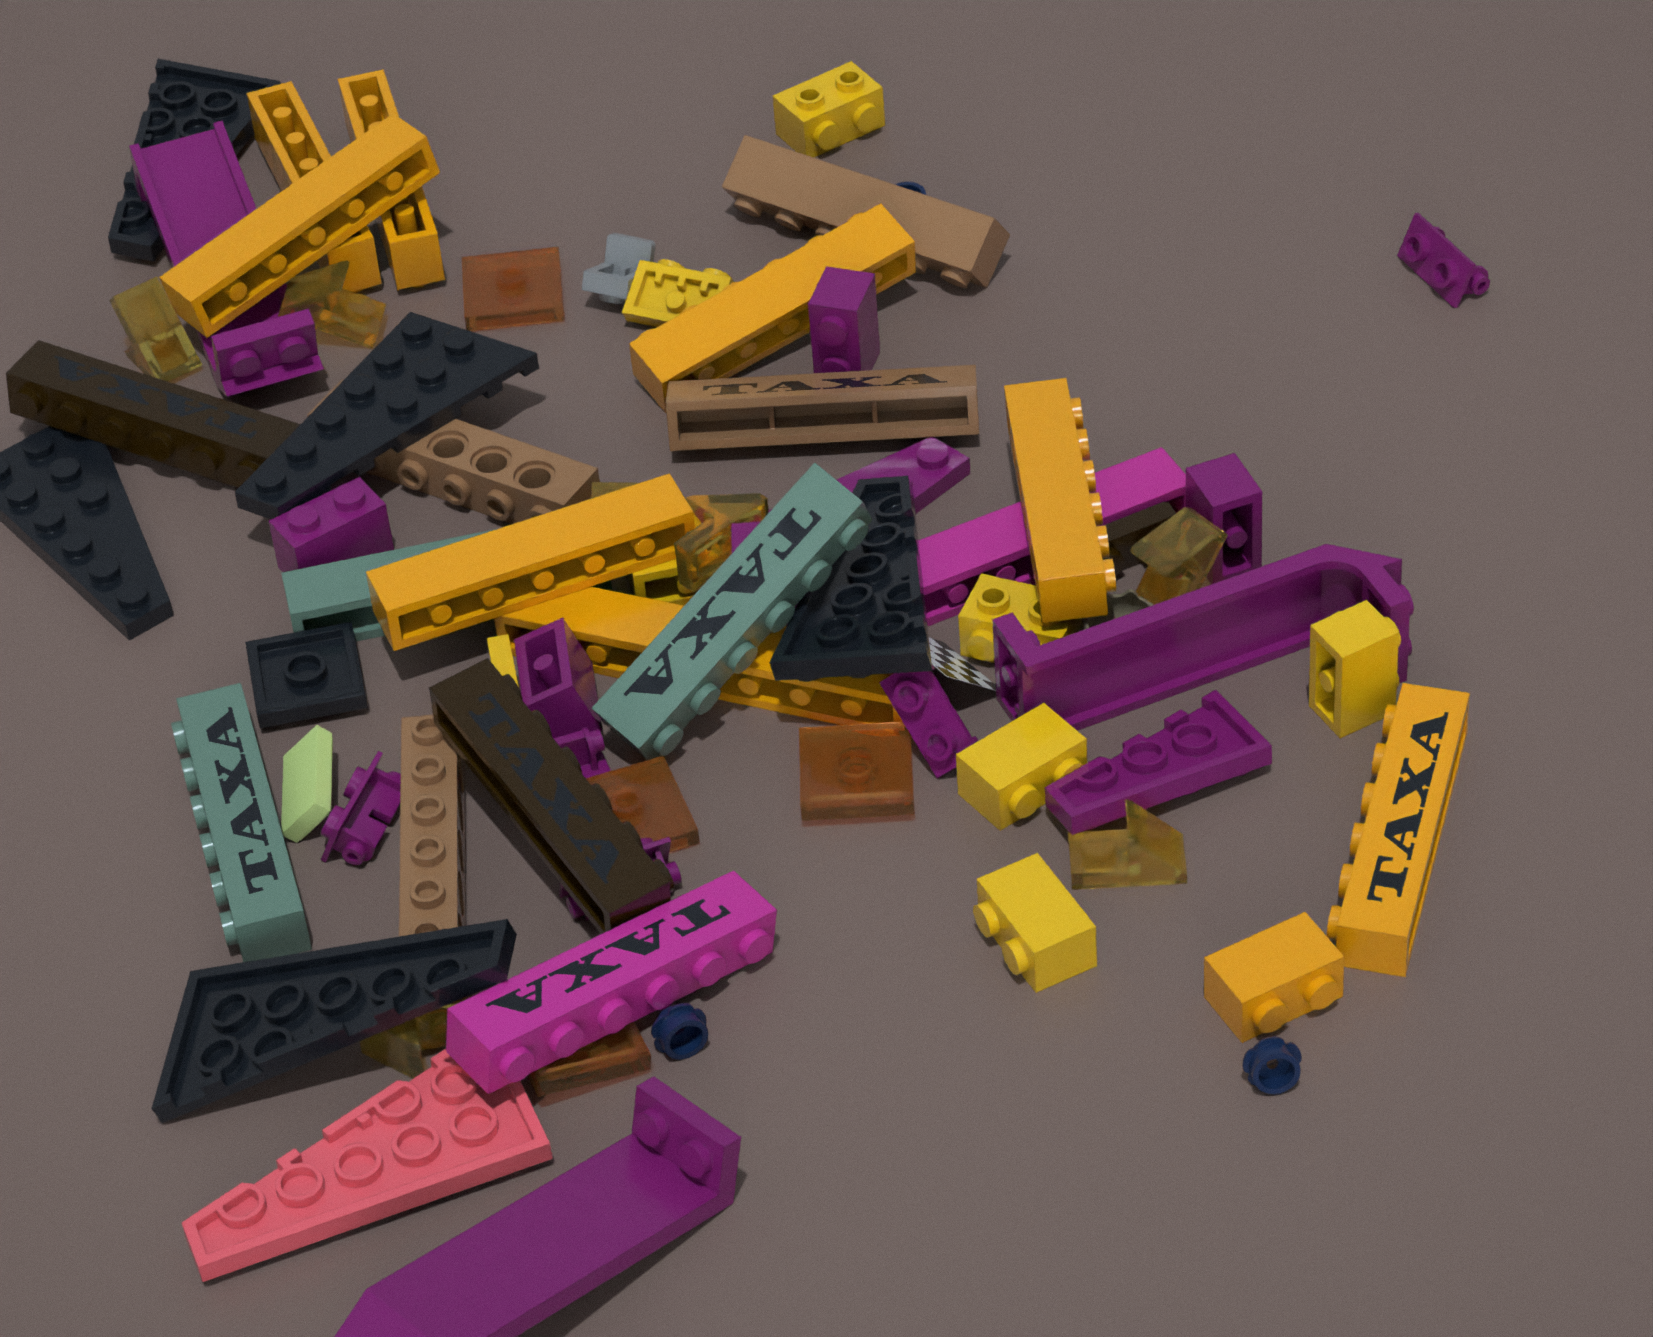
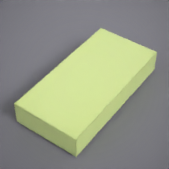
M319 725L311 729L283 756L281 830L284 837L296 843L307 836L332 811L333 738L331 732Z

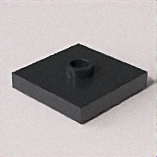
M352 622L245 642L260 728L368 708Z

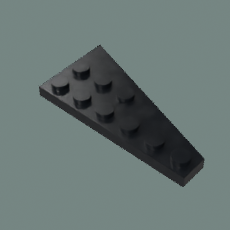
M157 59L155 66L156 80L155 83L150 84L148 92L149 105L147 111L142 113L134 144L139 143L140 149L212 130L214 129L213 123L223 121L237 156L254 134L246 93L281 83L272 79ZM131 166L130 172L125 174L123 181L125 192L122 201L117 203L108 235L111 253L155 261L165 247L148 201L141 202L136 188L133 166Z
M409 312L235 491L238 508L271 520L331 491L332 483L352 471L359 476L375 467L374 458L392 448L397 453L401 452L461 416V406L480 395L487 399L503 391L502 382L518 372L526 377L538 370L537 353Z
M48 426L0 452V521L129 641L174 616L169 596L106 444Z
M908 476L858 480L852 493L863 501L872 518V521L868 524L869 530L867 535L855 549L851 551L845 550L831 565V574L819 589L814 592L808 591L799 601L794 615L789 621L769 662L775 681L798 679L799 681L809 682L827 677L850 676L852 678H865L875 674L932 671L914 494Z
M508 919L190 971L151 1109L162 1123L506 981L517 933Z

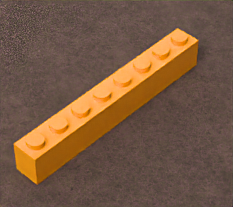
M588 587L494 618L497 636L509 635L512 655L516 657L514 639L560 618H564L591 659L594 673L619 678L684 605ZM786 626L779 632H771L757 647L758 653L751 665L739 674L734 673L720 688L721 694L718 700L903 739L906 738L909 732L879 683L893 673L875 674L865 678H852L850 676L827 677L809 682L799 681L798 679L775 681L769 662L782 638Z

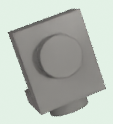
M619 233L608 235L605 262L584 270L582 290L598 293L599 300L603 302L624 304L639 261L654 262L655 242Z

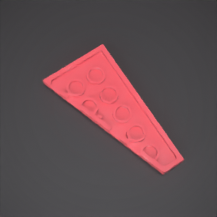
M446 1049L430 1058L432 1067L409 1082L395 1081L322 1130L323 1139L301 1153L294 1148L276 1160L278 1167L276 1170L254 1184L240 1183L181 1222L186 1241L202 1282L553 1159L550 1142L521 1081L510 1083L487 1094L446 1052Z

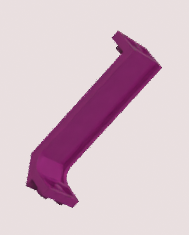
M223 121L213 123L214 129L146 148L140 149L139 143L129 145L138 194L141 202L148 201L172 268L257 209ZM286 283L210 337L206 338L196 330L216 386L227 397L324 369L318 354L315 323L309 308L301 311L296 310Z
M1324 544L1040 645L1036 634L1032 630L1026 632L1013 612L992 619L996 700L1011 721L1045 703L1078 731L1310 647L1311 624L1365 600L1383 617H1389L1399 630L1401 645L1398 647L1397 673L1399 683L1407 681L1408 656L1412 654V644L1409 638L1410 616L1414 612V605L1409 591L1401 584L1402 559Z
M653 1076L636 1086L632 1133L368 1287L334 1337H517L733 1204L741 1136Z

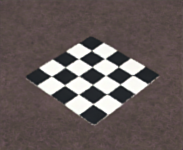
M929 638L931 663L945 676L996 691V685L947 644Z

